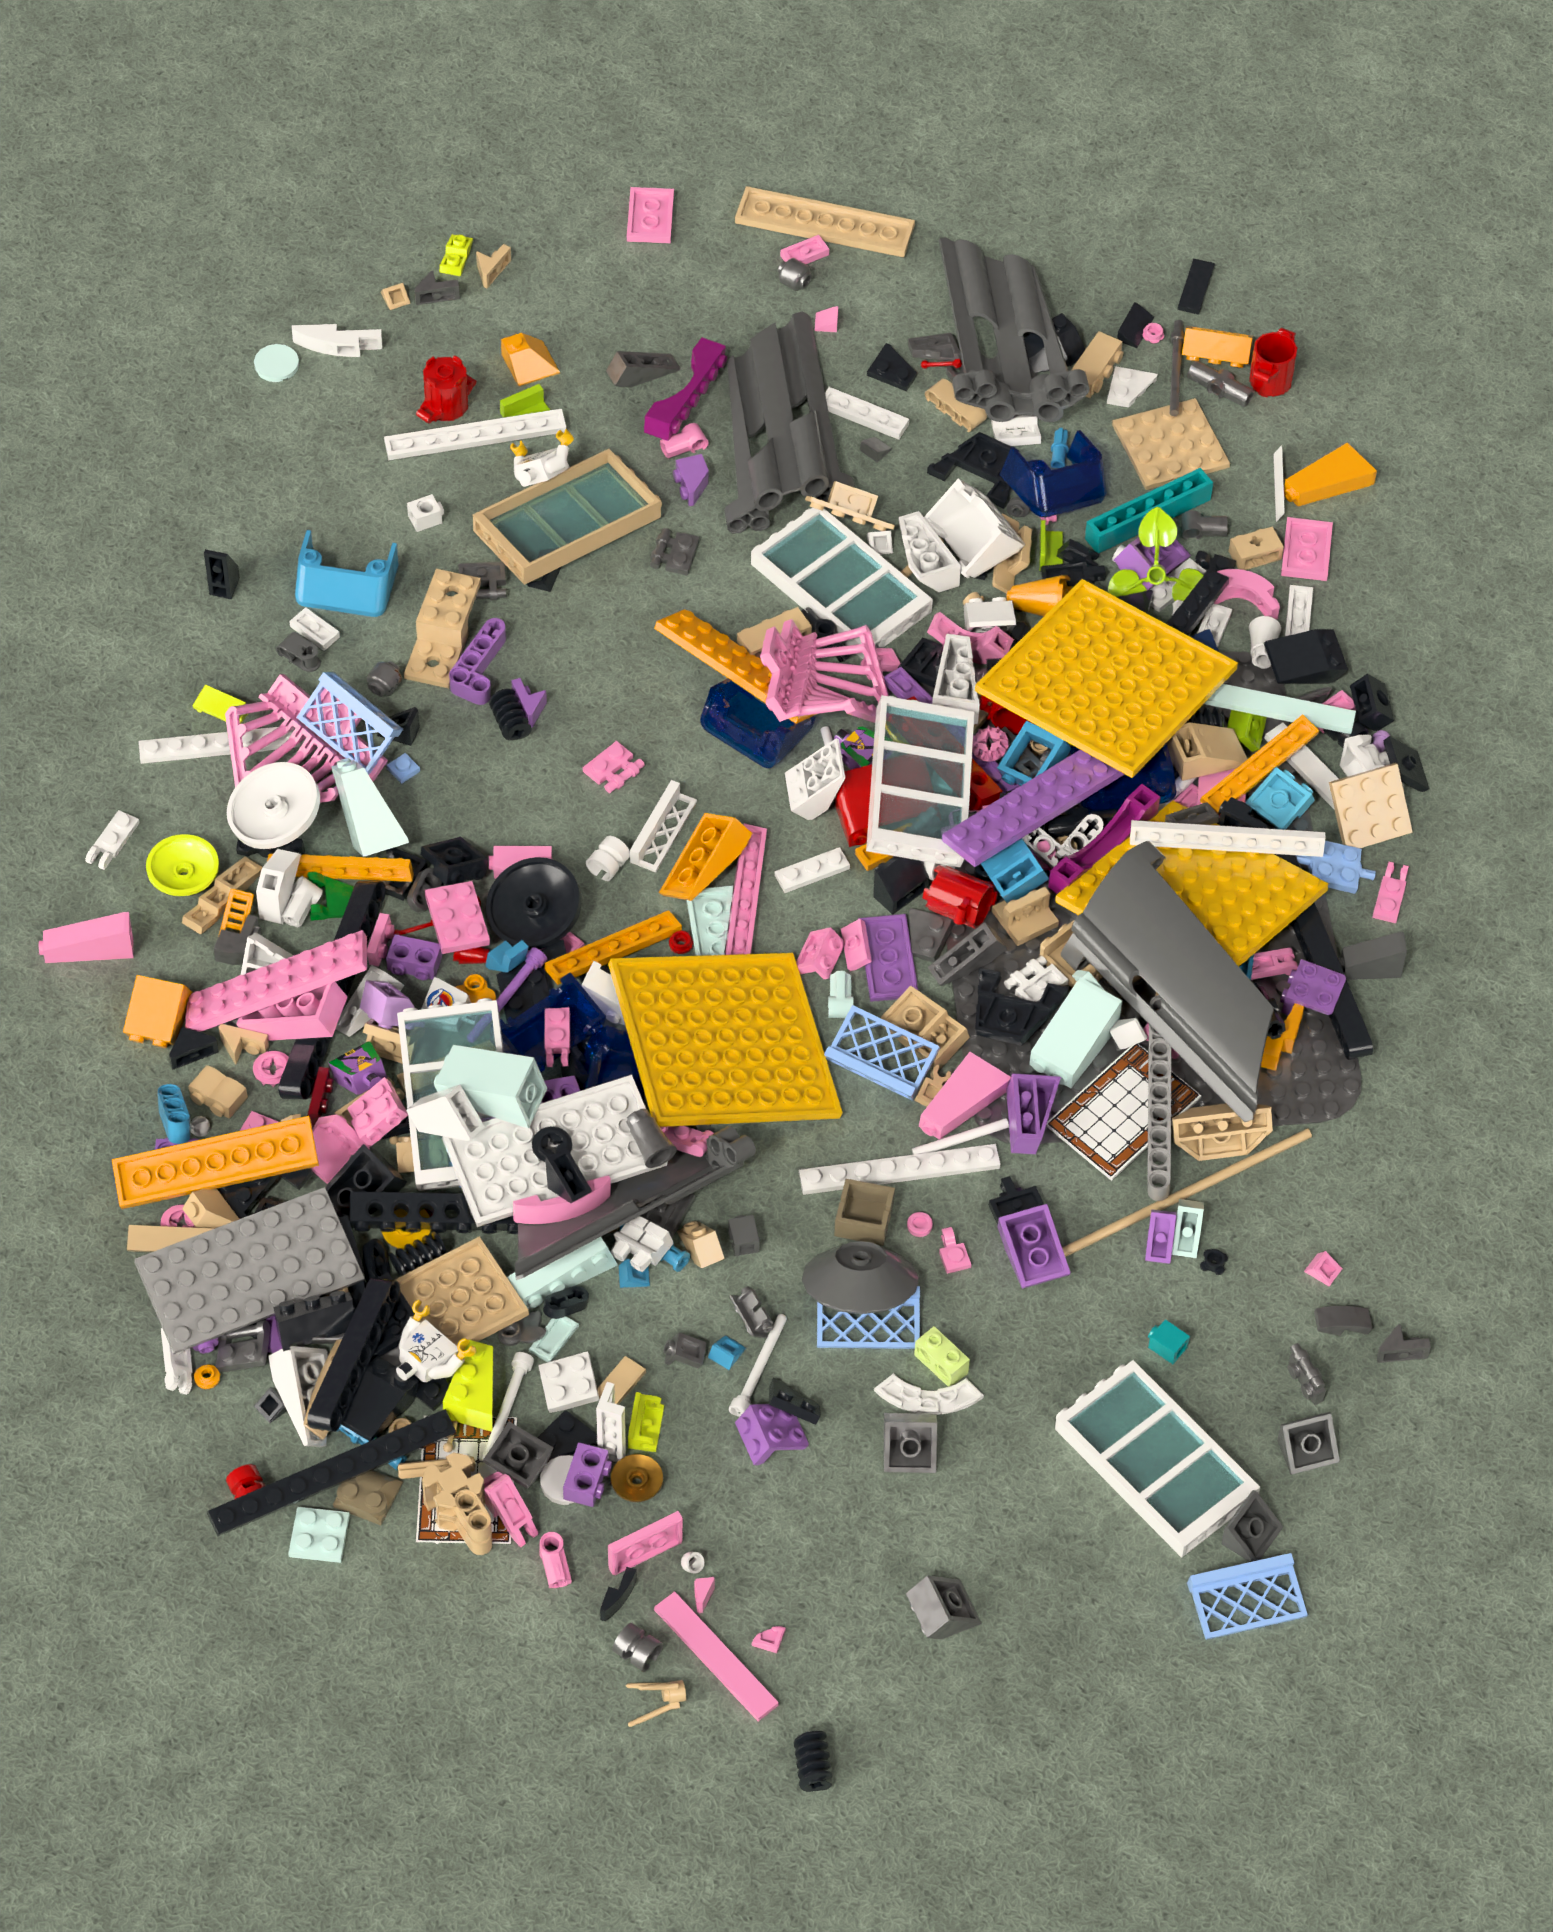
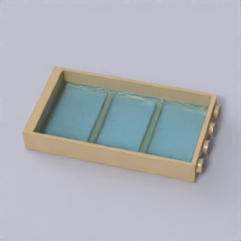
M607 449L566 469L550 480L537 483L473 514V531L525 585L661 518L662 502L659 496L654 495L648 489L647 484L641 481L634 471L622 462L618 455Z

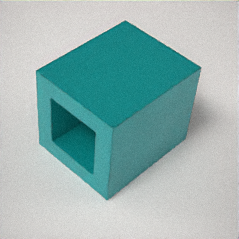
M1165 1319L1160 1326L1155 1325L1148 1335V1338H1150L1148 1348L1173 1365L1188 1348L1190 1336Z

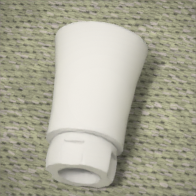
M1260 616L1253 619L1249 624L1252 663L1261 669L1271 667L1263 643L1279 638L1281 632L1280 623L1272 617Z

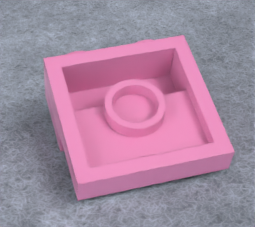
M385 1077L347 1108L353 1119L351 1123L359 1138L370 1146L379 1141L408 1116L394 1087Z

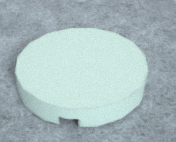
M273 344L259 350L255 355L254 366L261 378L267 381L280 382L283 379H289L294 376L298 371L299 359L297 353L292 348L282 344Z

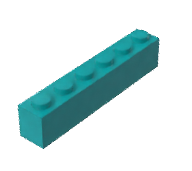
M1200 467L1087 521L1085 540L1099 554L1139 535V527L1143 518L1155 507H1160L1171 518H1174L1210 501L1213 482Z

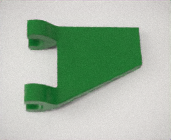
M308 872L307 877L309 881L319 888L325 887L327 906L312 904L310 906V921L342 918L354 886L317 872Z

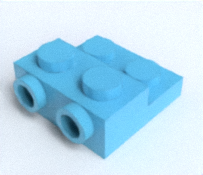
M1276 767L1245 803L1275 828L1286 830L1296 817L1300 818L1315 800L1311 788L1304 783L1299 785L1294 781L1295 777L1289 771L1284 770L1282 772Z

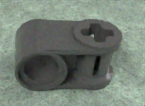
M291 632L276 647L280 657L284 656L289 659V663H293L306 672L316 671L320 667L321 662L317 657V646L296 632Z

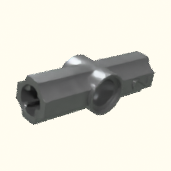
M1194 361L1187 373V378L1206 387L1208 393L1219 396V399L1225 397L1242 407L1247 406L1254 396L1255 390L1236 381L1228 370L1221 369L1216 371L1199 361Z

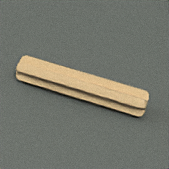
M469 1456V1458L473 1462V1464L471 1465V1472H474L475 1459L474 1457ZM447 1459L398 1464V1475L401 1479L423 1477L426 1467L432 1463H435L440 1472L449 1469L451 1465Z

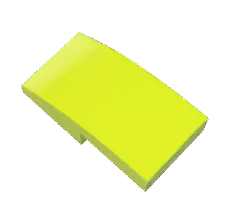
M451 235L446 245V253L440 263V273L461 276L471 250L473 238L463 235Z

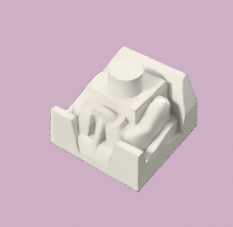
M1357 735L1345 738L1340 766L1347 777L1390 764L1386 751L1379 753L1375 745L1370 744L1371 735Z

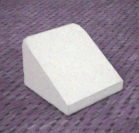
M891 531L867 533L868 545L879 555L893 553Z
M1137 1018L1118 1020L1110 1029V1033L1119 1049H1126L1148 1038Z

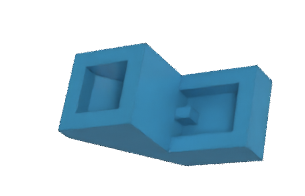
M522 940L513 947L507 941H504L488 953L485 966L489 970L509 972L526 960L529 946Z

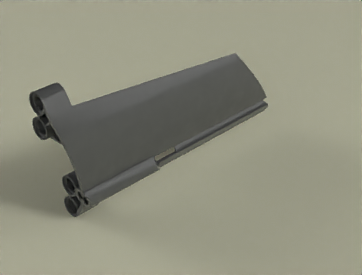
M1145 841L1128 850L1105 876L1083 913L1079 914L1073 922L1071 929L1073 934L1062 949L1061 957L1075 971L1084 969L1090 963L1244 1122L1254 1120L1258 1105L1257 1086L1274 1007L1156 871L1162 864L1165 856L1150 841ZM1134 976H1141L1159 994L1161 998V1008L1159 1010H1153L1135 992L1132 986Z
M711 1125L686 1126L701 1132L709 1130L714 1133L706 1139L707 1151L702 1157L677 1150L675 1155L668 1161L667 1166L612 1183L610 1197L600 1206L583 1215L569 1220L546 1224L518 1223V1261L515 1262L516 1280L536 1272L664 1202L672 1205L741 1168L743 1161L756 1154L753 1141L746 1135L739 1137L737 1131L732 1126H727L718 1132H715ZM663 1194L665 1195V1196H663V1197L657 1199L656 1201H654V1202H652V1203H650V1204H648V1205H646V1206H644V1207H642V1208H639V1207H641V1206H643V1205L649 1203L650 1201H652V1200H654V1199H656V1198L662 1196Z

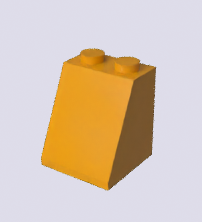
M137 975L123 1033L129 1036L130 1041L143 1043L144 1039L153 1041L152 1045L161 1048H167L168 1044L174 1045L186 1016L189 996L193 992L183 984Z

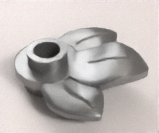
M531 1312L529 1316L501 1329L498 1333L500 1342L506 1346H514L520 1342L533 1343L543 1338L546 1330L539 1327L541 1323L540 1312Z

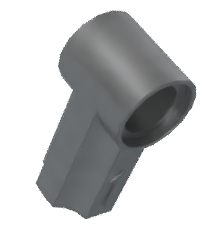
M1192 510L1185 512L1181 517L1183 538L1186 540L1188 538H1197L1199 540L1202 536H1227L1228 521L1226 516H1202L1200 512Z

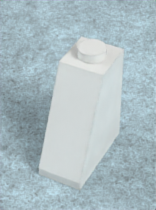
M460 1084L422 1097L406 1110L419 1132L468 1141L485 1128Z

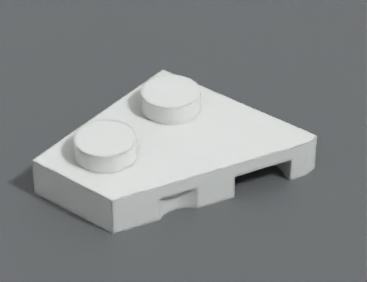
M1115 366L1107 404L1129 408L1137 397L1141 396L1152 383L1157 381L1158 374Z

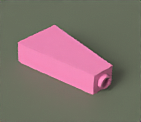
M129 912L44 930L43 940L39 941V954L44 955L45 963L134 958L133 933Z
M969 1052L923 1111L919 1127L927 1135L934 1136L940 1140L1004 1095L1011 1077Z

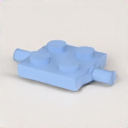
M1325 841L1323 857L1295 855L1298 863L1308 865L1310 874L1329 883L1328 888L1355 894L1358 890L1360 877L1372 881L1375 878V870L1362 868L1360 862L1362 849Z

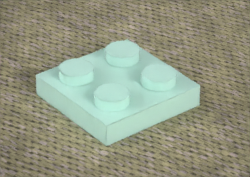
M297 1507L288 1553L289 1557L341 1563L350 1517L349 1512Z

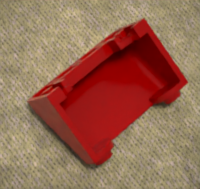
M909 754L883 761L881 784L934 793L923 756ZM872 764L844 771L845 779L834 797V804L849 847L863 845L867 842ZM881 793L878 828L914 818L917 820V817L921 813H925L929 808H932L937 813L935 817L941 822L937 803Z

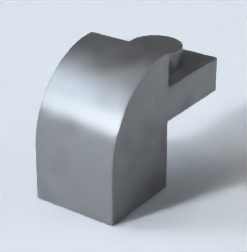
M247 916L240 934L221 929L214 946L215 961L231 965L243 964L247 938L254 933L261 935V927H258L256 916Z

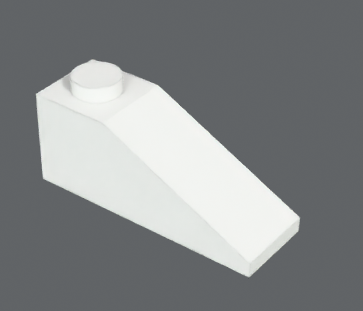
M371 965L341 1013L336 1030L350 1037L361 1029L366 1022L371 1020L368 1014L360 1009L366 980L389 982L399 991L402 990L404 984L388 973Z

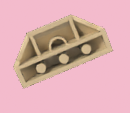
M1226 1103L1190 1108L1172 1118L1174 1143L1198 1161L1248 1155L1266 1135L1268 1136L1273 1131L1271 1107L1260 1104L1257 1105L1254 1120L1244 1122Z

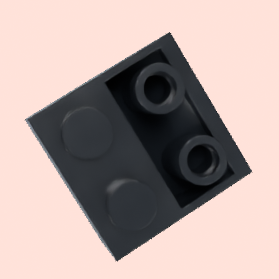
M893 856L886 863L883 862L876 867L874 871L873 897L892 915L921 895L925 888H928L929 876L921 861Z

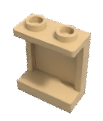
M1075 920L1069 924H1064L1058 930V933L1051 938L1047 937L1040 945V956L1046 959V966L1048 967L1053 964L1068 978V985L1071 988L1077 982L1072 977L1076 971L1061 957V951L1073 934L1071 929ZM1090 963L1082 969L1083 971H1089L1097 981L1103 978Z

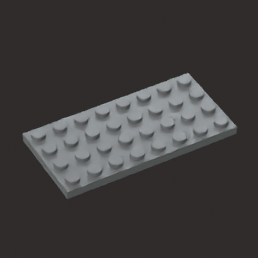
M325 1187L135 1258L134 1260L173 1354L275 1316L273 1307L279 1306L281 1302H301L310 1296H319L321 1298L332 1292L355 1285L365 1279Z

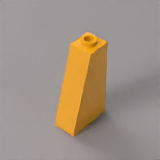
M1346 443L1285 479L1284 496L1289 502L1293 501L1297 506H1302L1375 484L1377 470L1351 445Z

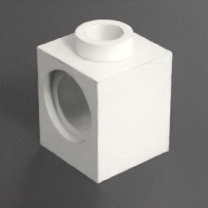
M433 494L407 503L408 517L417 532L442 524L444 509L441 502H436Z

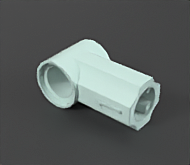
M836 971L834 974H830L828 1018H846L853 1005L851 975L845 971Z

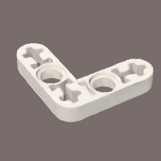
M1095 814L1087 815L1062 845L1040 827L1030 833L1032 836L1036 832L1039 834L1032 844L1029 842L1032 837L1028 834L1022 839L1038 858L1053 869L1057 865L1058 859L1054 856L1049 859L1048 856L1055 848L1058 850L1055 853L1058 858L1079 851L1071 847V839L1074 837L1080 838L1083 841V847H1085L1102 831L1103 821ZM1094 820L1097 823L1095 825L1097 831L1092 829L1086 837L1083 832L1088 827L1087 821L1091 823ZM1039 840H1046L1049 843L1050 849L1048 852L1044 853L1038 850L1037 843Z

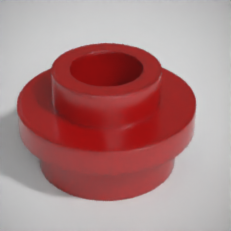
M677 931L670 937L669 947L674 953L685 954L692 949L693 939L687 932ZM680 941H682V942H684L685 944L679 945V944H677V943L680 942Z

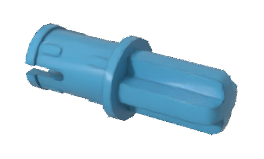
M1063 428L1055 431L1054 443L1051 445L1053 453L1050 465L1052 468L1063 469L1065 467V456L1068 453L1069 447L1067 445L1068 431Z

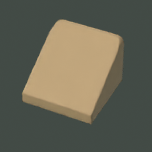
M403 283L382 289L380 292L390 310L411 304Z

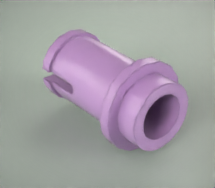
M1383 730L1377 731L1372 736V744L1375 745L1379 753L1385 750L1383 740L1390 736L1389 733Z

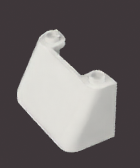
M959 478L924 517L936 534L944 538L960 558V573L966 578L970 576L976 578L1018 553L1025 546L1023 540L989 498Z

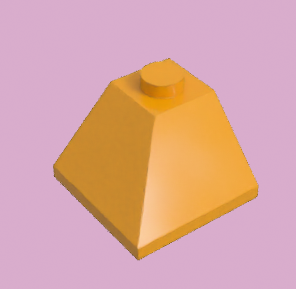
M524 333L501 339L502 357L518 386L560 373L542 340Z

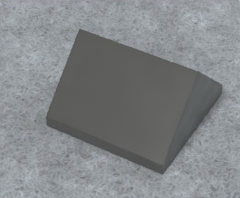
M1330 1412L1281 1424L1277 1441L1291 1475L1340 1462L1332 1414Z
M1252 1490L1224 1528L1221 1544L1249 1562L1258 1561L1280 1533L1283 1525L1258 1492Z

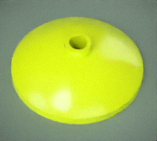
M188 834L174 835L163 839L152 848L146 861L147 875L153 886L161 892L173 896H189L201 892L215 880L219 870V859L214 847L205 839Z

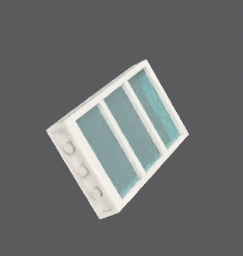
M815 508L807 509L802 516L795 521H790L785 528L778 533L772 534L767 541L757 545L751 551V565L805 609V611L807 607H810L818 618L831 620L835 624L836 634L867 625L872 633L876 648H884L932 612L933 599L825 509L823 511ZM860 637L843 641L846 646L862 644ZM863 653L857 654L860 658H864Z
M881 696L876 708L866 851L961 867L964 858L942 841V834L968 819L974 727L973 711L945 707L940 704H928L917 700L900 699L894 696Z
M485 998L478 1000L477 1003L467 1004V1002H455L452 1006L446 1007L431 1005L428 1009L423 1010L407 1008L403 1012L397 1013L407 1108L420 1098L437 1093L434 1080L436 1075L440 1073L444 1065V1059L449 1054L453 1045L503 1053L497 1000L492 1001V999ZM477 1112L482 1122L495 1119V1117ZM408 1114L417 1190L426 1191L461 1186L442 1140L443 1136L419 1132Z
M1134 1360L1126 1366L1124 1364L1119 1366L1110 1378L1099 1381L1093 1391L1089 1394H1082L1072 1407L1062 1409L1056 1416L1055 1430L1181 1558L1231 1520L1252 1490H1256L1258 1494L1260 1492V1486Z

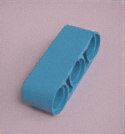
M164 1084L158 1088V1107L166 1135L172 1143H186L190 1140V1115L179 1086Z

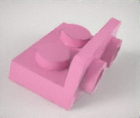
M831 927L810 932L796 961L799 973L806 974L816 971L823 979H828L845 945V941Z

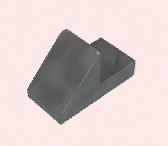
M433 270L415 288L416 305L460 299L458 279L435 282Z
M1398 1324L1379 1347L1377 1363L1428 1359L1431 1349L1429 1338L1420 1339L1415 1337L1404 1340L1401 1325Z

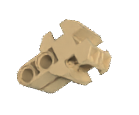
M453 1452L446 1456L447 1461L451 1465L449 1469L440 1472L435 1463L426 1467L422 1478L424 1505L428 1511L436 1508L437 1519H435V1522L440 1529L453 1532L458 1530L474 1554L484 1555L492 1548L491 1517L485 1509L484 1479L480 1473L471 1477V1465L473 1462L468 1455Z

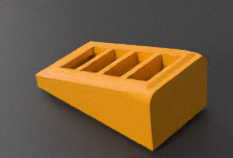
M230 889L220 932L221 929L231 928L240 930L241 933L246 918L251 913L254 894ZM234 900L245 902L247 904L244 905L234 902ZM231 909L245 911V913L243 915L231 912ZM231 918L242 921V925L229 922L228 920Z

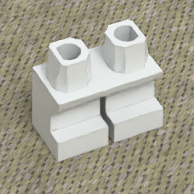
M638 1216L625 1223L621 1231L614 1234L616 1242L611 1249V1253L614 1258L620 1261H624L629 1253L634 1254L630 1261L631 1266L643 1272L650 1264L654 1266L658 1264L673 1245V1240L669 1231L652 1222L649 1223L645 1218Z

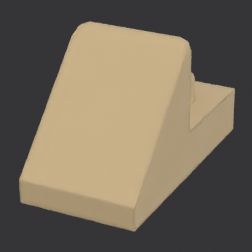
M503 244L498 251L493 252L491 257L476 252L477 267L483 287L488 288L511 262V247Z
M220 1024L219 1026L220 1039L235 1065L242 1049H245L252 1055L267 1052L269 1048L267 1034Z

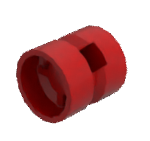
M253 1464L240 1466L226 1477L229 1489L235 1495L234 1499L266 1486L265 1483H262L263 1479L258 1468Z

